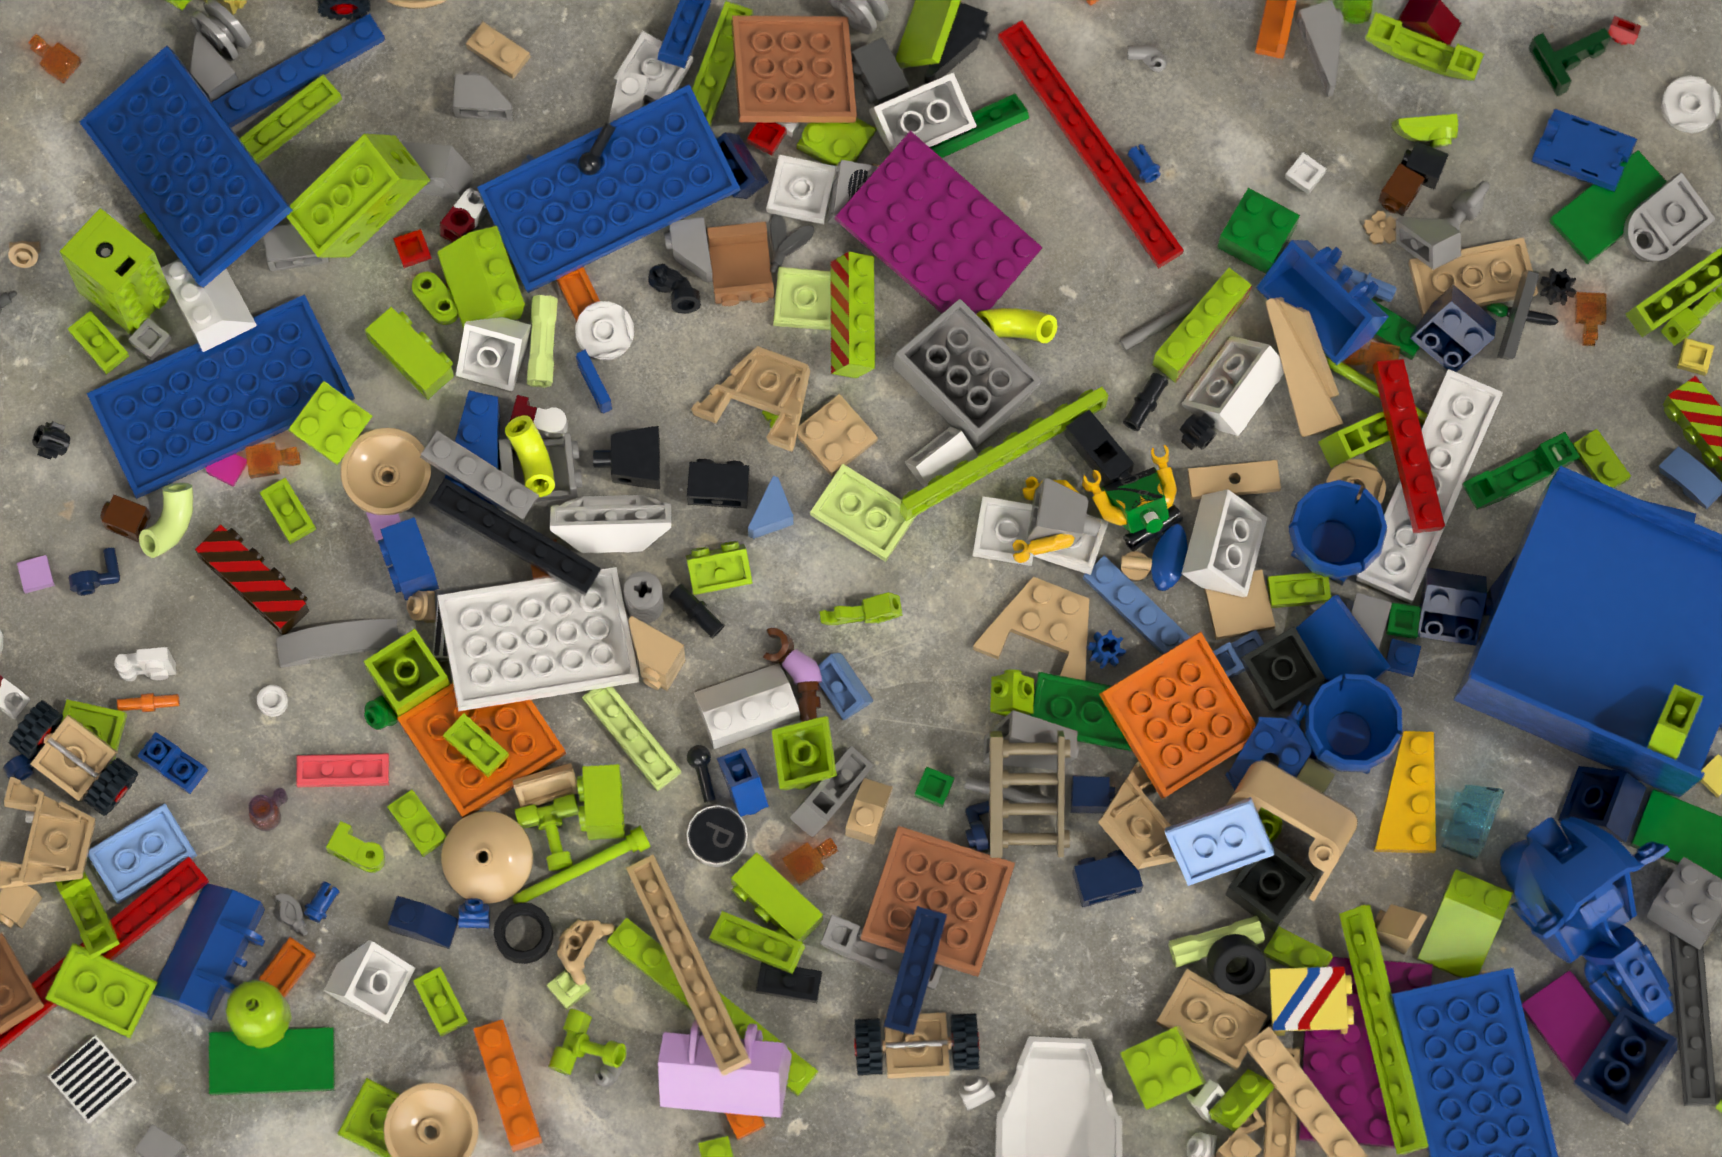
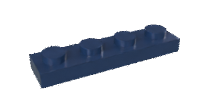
M917 906L884 1027L914 1035L947 914Z

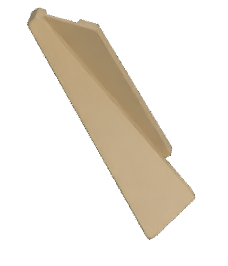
M1282 297L1266 300V307L1301 436L1318 435L1342 425V419L1331 398L1338 396L1339 392L1310 312L1301 307L1292 306L1285 302Z

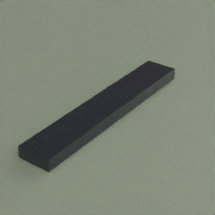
M444 478L429 502V506L584 596L587 595L601 572L600 567Z

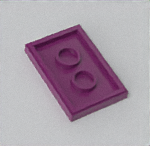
M1569 970L1523 1002L1522 1007L1524 1014L1575 1081L1611 1024L1571 970Z

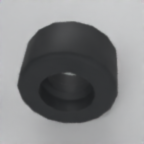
M1226 935L1217 940L1209 949L1206 959L1207 970L1218 988L1232 995L1247 994L1256 989L1264 980L1267 970L1266 959L1253 940L1245 935ZM1240 956L1247 958L1246 964L1241 970L1233 973L1226 972V967L1232 959Z

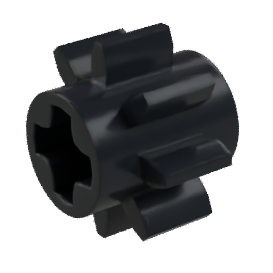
M1552 268L1549 272V278L1543 276L1540 284L1545 286L1541 290L1540 296H1546L1550 300L1549 305H1552L1554 302H1560L1564 306L1567 302V296L1573 298L1575 296L1576 290L1571 287L1577 279L1570 278L1567 274V269H1564L1563 272H1556Z
M1206 413L1202 417L1192 414L1180 428V431L1184 434L1181 442L1190 450L1195 446L1203 450L1217 434L1212 430L1216 422Z
M52 421L51 423L46 422L45 426H38L32 440L33 445L39 448L37 455L51 460L52 457L56 459L58 455L62 456L66 453L70 445V436L64 432L65 425Z

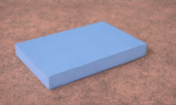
M1251 797L1167 827L1164 831L1188 886L1274 855V849Z
M165 803L90 848L88 853L89 859L117 904L164 877L187 857L193 859L197 856Z

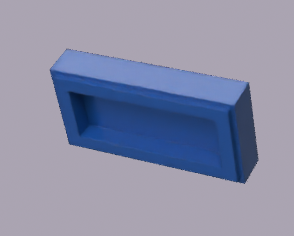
M586 349L576 353L577 366L600 412L604 414L612 410L611 399Z

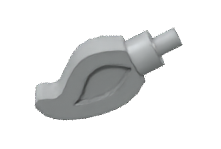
M287 894L276 895V900L281 903L280 916L283 922L293 927L296 932L300 931L302 936H306L308 934L305 929L307 925L304 922V913L300 904Z

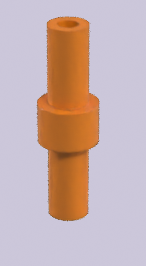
M154 693L141 694V697L117 699V709L119 711L142 709V712L156 711V708L180 706L179 694L155 696Z

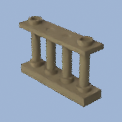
M989 731L990 858H1003V848H1008V845H1056L1058 857H1064V848H1070V830H1064L1065 758H1070L1071 747L1070 739H1065L1063 731H1057V743H1009V740H1003L1002 731ZM1009 755H1057V773H1009L1008 770H1003V758H1009ZM1009 785H1057V802L1008 803V800H1003V788H1009ZM1009 815H1056V833H1008V830H1003V818H1008Z

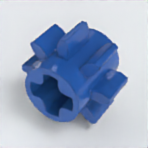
M1109 630L1104 636L1096 632L1093 636L1095 642H1089L1086 646L1088 650H1092V656L1089 661L1095 660L1100 663V669H1103L1109 662L1115 667L1119 663L1116 656L1121 657L1126 653V650L1120 648L1123 638L1117 639L1112 635V630ZM1101 647H1109L1111 651L1103 652Z

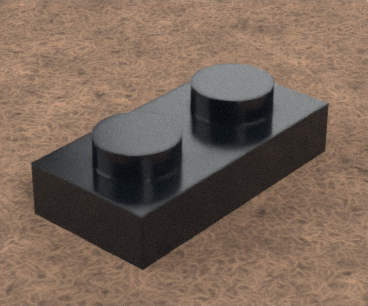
M761 962L756 993L817 1003L822 971L796 967L793 974Z

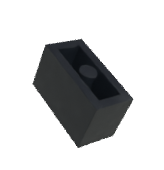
M697 459L696 462H689L687 504L747 509L750 479L749 465H744L740 461H727L726 464L714 463L710 459Z

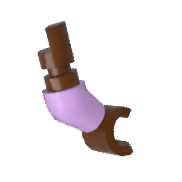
M778 628L767 629L766 631L770 637L781 639L782 646L778 653L769 654L766 652L763 658L772 663L783 662V668L793 678L794 685H797L798 693L802 695V698H798L800 722L816 719V709L821 708L820 697L816 696V692L820 691L819 683L822 682L821 671L817 662L798 649L794 650L793 639L789 634Z

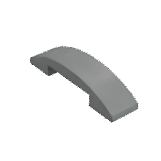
M371 619L322 625L285 634L276 638L280 668L310 664V660L359 652L370 651L371 654H375L399 639L396 619Z
M831 915L822 937L821 945L864 966L897 978L904 953L860 940L863 929H860L859 925ZM934 963L927 986L928 989H936L944 966Z

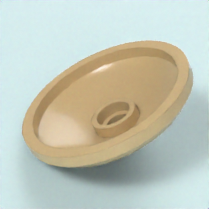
M379 428L358 437L344 455L341 463V481L350 500L362 510L376 515H395L412 508L424 496L431 480V464L420 458L421 453L425 449L424 446L411 434L395 428ZM386 474L393 475L391 481H383V477Z
M477 812L461 819L449 831L442 847V868L450 886L466 899H481L483 904L497 903L515 895L528 880L533 866V848L526 831L511 817L498 812ZM482 851L488 854V860L485 863H481L478 858Z
M438 1083L420 1084L404 1091L392 1103L384 1122V1140L391 1157H470L478 1139V1121L470 1102L454 1088ZM428 1126H432L436 1130V1135L432 1138H428L424 1134V1129Z

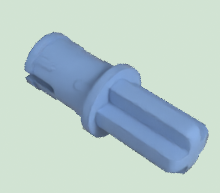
M1343 265L1341 272L1348 266ZM1349 267L1353 271L1349 279L1355 285L1362 281H1366L1368 284L1374 281L1378 285L1375 297L1387 302L1392 301L1396 293L1395 286L1371 277L1372 273L1370 272L1365 274Z

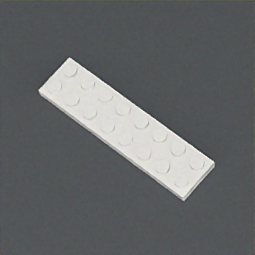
M1449 369L1421 430L1445 525L1503 394L1499 390ZM1399 480L1384 514L1387 534L1381 555L1365 571L1359 573L1356 580L1412 604L1444 528L1440 531L1413 533L1401 481Z

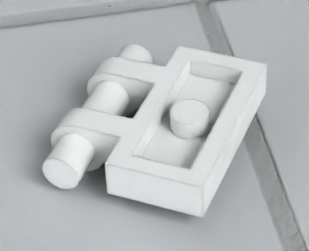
M168 647L138 649L137 653L119 654L114 662L119 675L125 681H134L137 675L145 674L151 680H165L169 678V675H176V662Z

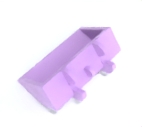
M695 1019L692 1024L691 1035L663 1032L658 1059L660 1107L781 1118L792 1054L784 1043L763 1041L762 1032L757 1030V1024H749L745 1039H741L751 1063L723 1076Z

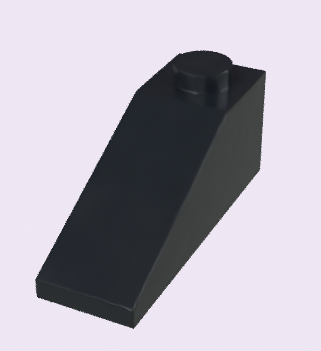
M960 2L940 62L928 66L924 75V85L944 77L977 49L980 39L986 40L991 24L987 23V11Z

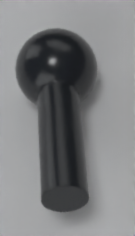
M606 122L590 152H586L579 157L578 168L583 174L591 176L599 172L601 168L600 156L616 129L615 126Z
M695 745L687 753V762L696 769L704 803L715 801L716 798L708 770V764L711 760L710 751L703 745Z

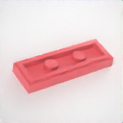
M389 754L297 755L296 785L298 788L389 786Z

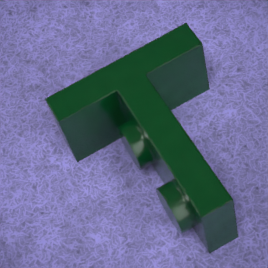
M1603 28L1554 52L1544 33H1541L1532 38L1529 51L1558 97L1568 91L1572 82L1566 71L1574 69L1581 63V60L1589 56L1591 59L1602 55L1606 51L1611 36L1606 28Z

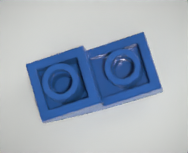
M157 732L153 734L137 755L139 759L189 794L192 793L208 772V769L203 764L183 752L177 745Z

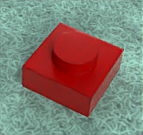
M1614 16L1608 33L1616 43L1634 45L1641 26Z
M757 122L747 137V143L773 156L786 135L787 128L776 122Z
M421 229L393 238L403 268L432 259Z

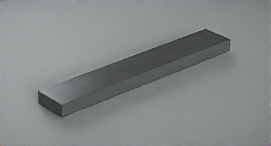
M1669 932L1684 1106H1715L1717 1099L1704 947L1699 950Z

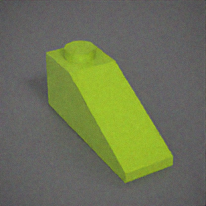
M1384 411L1318 441L1330 468L1391 441Z

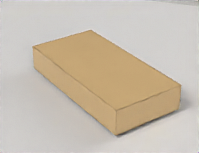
M571 763L512 780L520 808L533 804L538 806L559 797L578 794L577 781Z

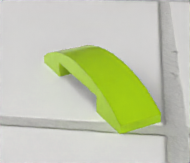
M1375 12L1365 38L1368 42L1406 63L1427 71L1457 79L1475 80L1484 53L1458 43L1456 47L1444 44L1401 27L1403 23L1401 21Z
M85 870L83 879L55 882L77 925L80 937L91 959L120 944L111 921Z

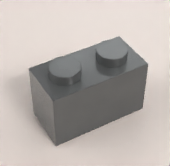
M884 37L852 51L853 76L855 79H861L865 86L862 90L869 104L873 102L877 106L909 92V84Z

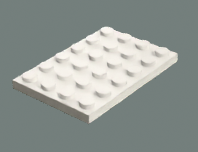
M617 567L601 569L586 596L553 577L437 595L458 711L639 682Z

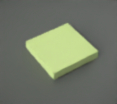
M778 267L773 326L831 330L830 271Z

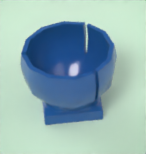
M1337 480L1316 485L1297 502L1289 523V534L1294 548L1291 553L1292 557L1301 561L1311 572L1329 577L1343 586L1348 577L1362 573L1381 555L1387 534V524L1381 504L1366 488L1362 491L1360 499L1357 500L1361 485Z
M1355 674L1340 675L1320 686L1305 709V735L1313 750L1310 758L1320 760L1339 772H1362L1365 774H1369L1371 768L1388 760L1402 737V709L1390 688L1368 675Z

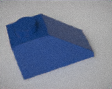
M745 748L717 758L730 796L740 817L756 814L761 809L769 807L760 777Z

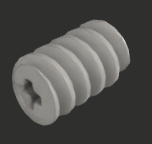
M649 572L631 574L624 584L627 613L629 617L633 616L646 624L651 623L659 618L664 608L661 583L654 574Z

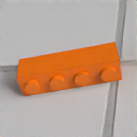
M503 1019L474 1028L476 1040L512 1151L516 1152L543 1143Z

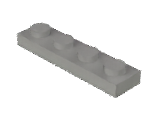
M438 430L421 453L420 458L520 522H523L539 497L538 494Z

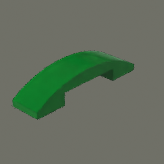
M1563 432L1539 444L1537 449L1491 472L1487 470L1463 482L1462 486L1476 510L1507 499L1555 474L1560 466L1567 467L1578 460L1580 455L1566 432Z

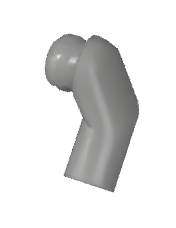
M1128 45V60H1143L1154 72H1161L1166 68L1167 59L1156 46Z
M603 1064L600 1071H597L595 1074L596 1083L603 1087L613 1085L623 1069V1064L618 1068Z

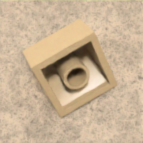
M631 616L628 620L630 636L640 674L644 678L643 682L655 690H659L661 687L668 691L686 661L684 645Z

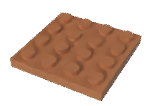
M732 16L731 25L739 122H856L857 113L848 17Z
M898 826L860 940L904 953L917 906L947 914L934 963L979 977L1015 863L1001 858H990L989 854Z

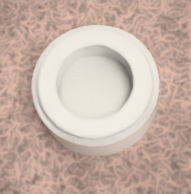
M268 685L259 691L257 705L266 716L276 717L287 709L288 697L281 687Z

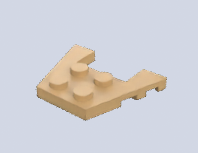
M757 346L730 371L731 375L721 385L716 384L709 390L710 395L701 403L699 401L696 402L691 410L695 416L717 424L730 400L735 399L778 415L766 438L769 444L792 452L795 446L811 370L806 363Z
M1033 577L975 642L973 650L998 660L1007 637L1012 632L1068 654L1060 676L1085 680L1089 598Z
M1139 761L1135 763L1098 821L1137 869L1177 861L1164 833L1165 828L1171 825L1142 792L1151 786L1152 783Z
M10 777L4 799V807L35 813L23 863L16 864L0 861V888L83 879L95 828V818L62 801L58 803L45 796L44 792L36 788L31 789L21 784L20 780Z

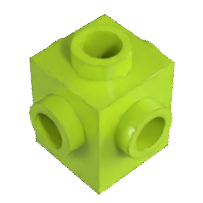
M1015 669L1005 670L1004 674L991 677L990 712L1005 717L1013 710L1026 715L1033 714L1034 678L1022 675V671Z

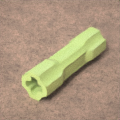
M536 295L533 296L530 358L527 371V384L532 387L545 388L552 386L554 330L558 301L553 296Z
M1258 916L1236 921L1232 925L1201 934L1188 935L1169 941V951L1175 967L1198 962L1200 959L1206 958L1213 944L1226 935H1245L1253 940L1255 944L1263 943L1265 937Z

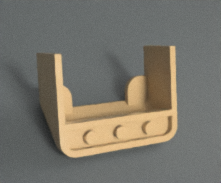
M1266 760L1256 761L1248 768L1227 805L1251 797L1257 812L1263 807L1315 838L1309 848V860L1316 868L1324 872L1309 897L1310 900L1315 901L1357 828V816L1348 807Z

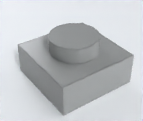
M147 318L128 340L131 345L153 361L172 338L167 332Z

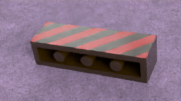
M220 524L195 549L198 558L281 635L287 634L310 612L305 603L308 600L307 597L297 587L291 590L284 583L286 578L275 567L271 570L263 564L265 561L264 557L252 547L248 550L241 544L244 540L233 528L227 531Z

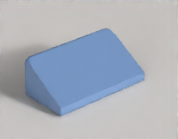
M832 653L818 664L822 676V682L819 685L843 720L848 719L874 701L841 653Z

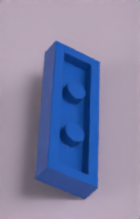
M711 0L679 1L658 52L657 60L685 69L709 11Z

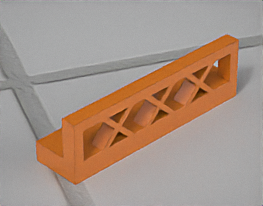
M1266 0L1255 51L1256 54L1284 59L1296 0Z

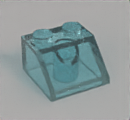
M1465 785L1461 793L1456 791L1449 807L1454 810L1451 821L1445 819L1439 836L1444 838L1441 847L1476 860L1486 844L1505 790Z

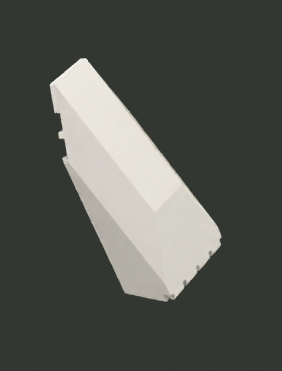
M1028 1037L1018 1061L1013 1080L1006 1090V1097L1000 1111L996 1115L995 1157H1122L1121 1115L1118 1116L1114 1107L1112 1092L1110 1088L1107 1089L1102 1076V1067L1091 1039Z

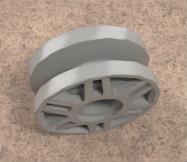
M207 0L203 5L209 17L196 11L190 16V20L198 32L200 31L215 50L226 60L232 62L238 56L233 42L239 47L246 49L252 43L251 38L240 22L216 0Z
M829 0L832 7L841 17H848L849 25L864 34L869 35L873 33L877 28L876 20L881 22L889 16V8L884 0Z

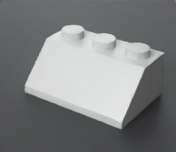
M954 72L869 110L878 133L890 153L909 131H912L927 146L931 147L977 127Z
M180 259L161 268L169 289L203 352L257 326L227 269L203 288L198 285Z
M1230 336L1181 405L1198 417H1202L1206 413L1216 422L1214 428L1218 431L1239 436L1284 374L1281 359L1268 344Z
M1229 489L1202 495L1181 574L1201 588L1239 597H1247L1267 517Z
M779 663L694 692L713 749L800 720L797 702L790 683Z

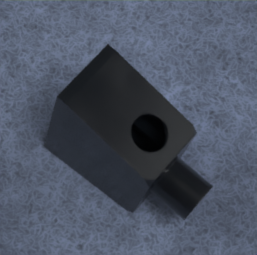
M659 426L612 434L611 450H593L594 468L611 467L612 482L616 484L660 489Z

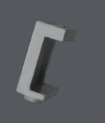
M564 433L565 438L543 440L551 460L555 487L551 494L538 497L536 502L578 498L577 488L582 487L581 470H575L574 459H579L578 442L571 440L570 433ZM500 439L499 450L502 472L525 486L523 470L514 447L509 439Z

